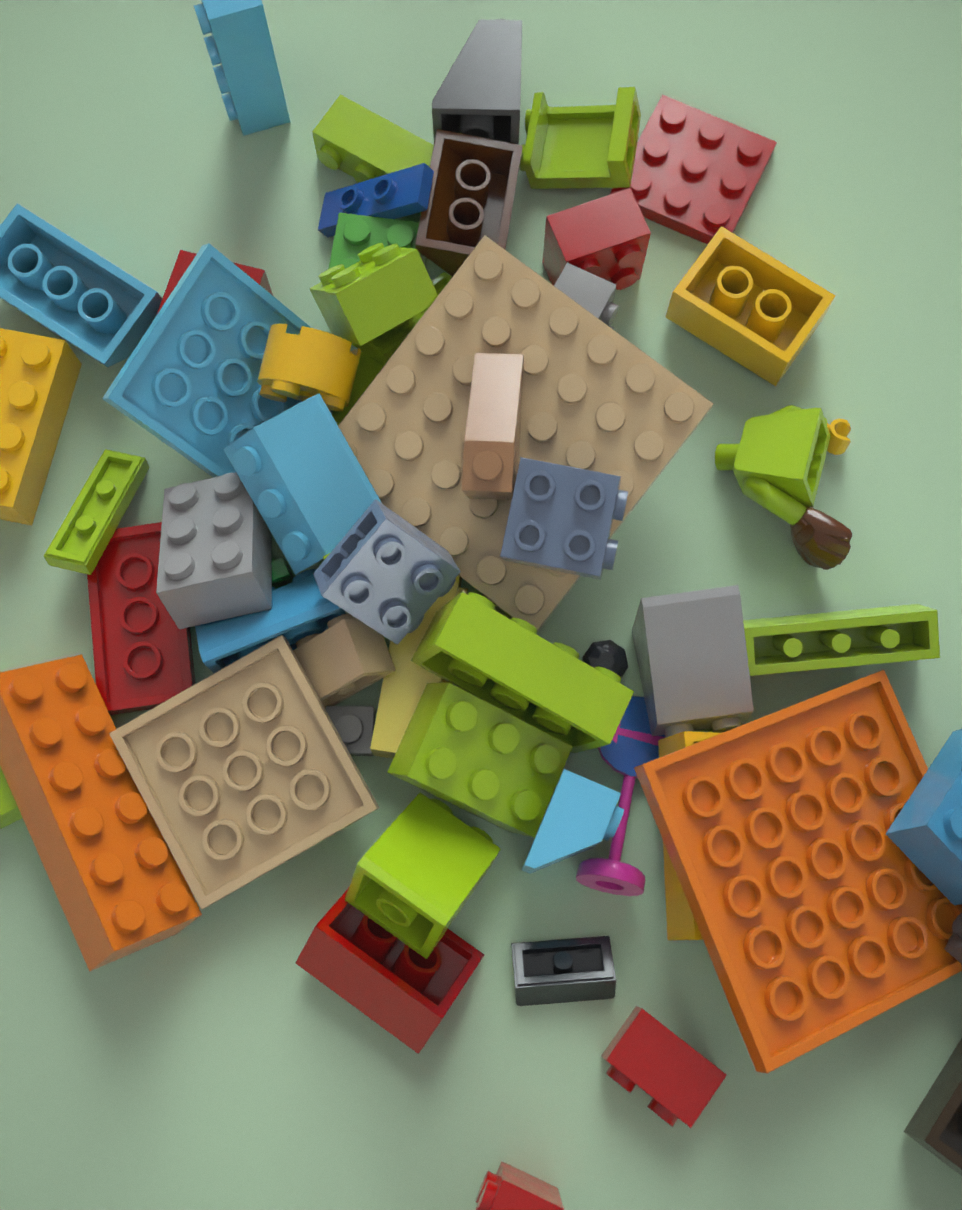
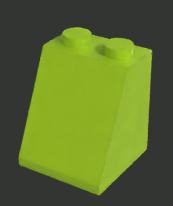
M419 792L357 863L345 901L427 959L483 879L501 848L493 843L492 838L484 830L475 826L469 827L455 817L452 810L445 803L438 799H429Z

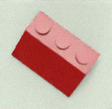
M347 889L314 927L295 963L419 1054L484 957V954L447 929L426 959L345 901Z

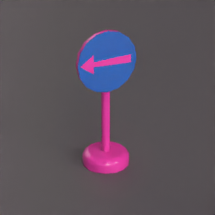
M632 696L611 743L598 747L602 759L614 771L624 775L618 807L624 809V813L612 838L609 858L586 859L579 864L576 874V881L594 890L615 895L639 896L644 893L645 888L644 874L638 868L620 862L635 779L638 778L634 767L659 758L658 740L665 738V735L652 736L644 697Z

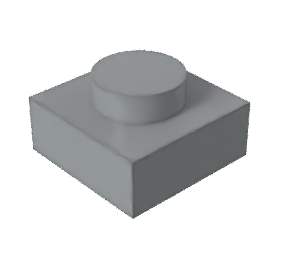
M326 706V711L350 755L374 756L370 749L375 725L374 706Z

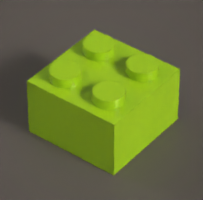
M383 243L372 245L358 254L359 262L346 269L343 264H339L324 271L318 276L321 282L309 288L331 333L359 346L428 309L438 297L418 250L415 248H401L398 244L384 247Z

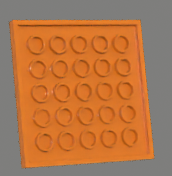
M884 669L634 767L756 1072L769 1073L962 971V964L944 949L952 936L953 922L962 912V904L953 905L886 835V832L928 768Z

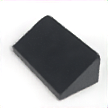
M609 936L511 943L515 997L518 1006L604 1000L615 997L616 975Z

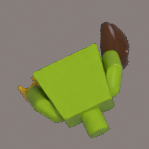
M788 405L769 415L751 417L745 422L739 444L717 445L715 450L717 470L733 471L744 495L790 524L793 543L799 555L807 564L824 570L840 565L851 549L850 540L852 532L833 517L811 507L814 506L827 451L834 455H840L846 451L851 443L847 437L851 431L849 422L845 419H835L831 424H828L821 408L803 409L795 405Z

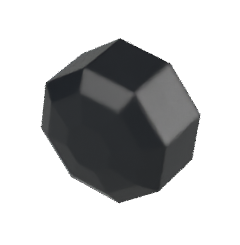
M611 640L593 642L581 659V661L593 668L603 667L620 676V678L623 677L628 669L625 649Z

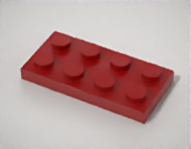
M162 522L117 528L91 575L87 574L96 686L110 715L153 709L196 684L190 627L179 629L156 593Z

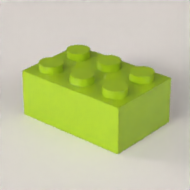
M450 682L427 683L387 773L508 832L535 838L572 746Z

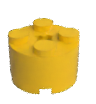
M288 324L271 325L257 383L261 385L259 395L270 400L286 402L287 397L304 401L320 393L329 411H343L344 407L349 405L361 355L360 348L350 351L352 345L350 341L318 329L301 326L300 333L297 335L286 333Z

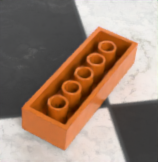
M82 654L0 672V767L89 971H92L176 935L200 917L202 913L109 734L116 730V727Z

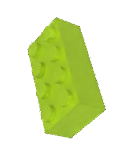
M462 591L436 612L411 659L412 662L445 681L571 745L572 749L570 752L574 754L611 743L634 693L633 690L620 683L621 678L616 673L603 667L593 668L581 661L579 653L570 646L558 642L552 644L537 635L538 630L527 621L519 618L509 619L494 610L495 605L482 595L476 593L466 594Z

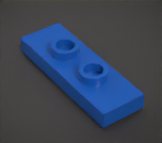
M422 163L325 193L318 231L327 238L335 236L339 213L397 219L426 211L428 209L434 171L426 163Z

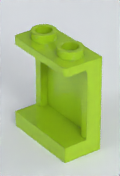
M618 87L616 105L550 107L547 105L544 92H535L532 109H527L525 114L527 138L525 145L522 147L519 165L520 170L525 171L531 189L630 187L641 120L636 87Z

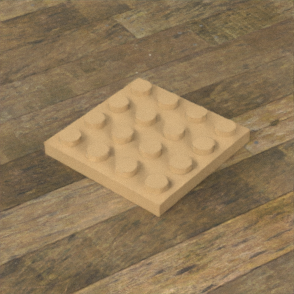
M283 635L109 733L201 910L379 809L375 798L288 640Z

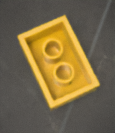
M721 226L673 290L666 318L776 386L822 322L835 295Z

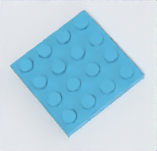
M208 243L200 248L102 399L210 476L218 477L227 473H235L236 471L223 449L252 428L302 402L287 397L286 402H279L259 395L261 385L257 383L271 325L288 324L286 333L297 335L300 333L301 326H310Z

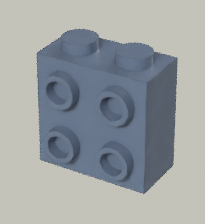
M521 457L500 557L509 562L601 580L603 569L613 570L618 541L609 539L613 519L623 521L628 498V491L619 490L621 476Z
M375 499L313 575L321 596L398 645L407 633H411L419 627L424 614L438 597H442L450 591L457 575L461 571L448 550Z

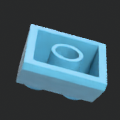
M564 769L521 870L529 874L590 850L602 840L608 841L610 837L613 838L624 813V809L616 806L621 793Z

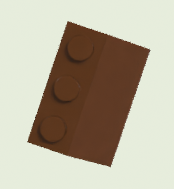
M437 129L430 168L434 171L428 209L421 212L415 249L452 277L484 235L503 249H506L523 145Z

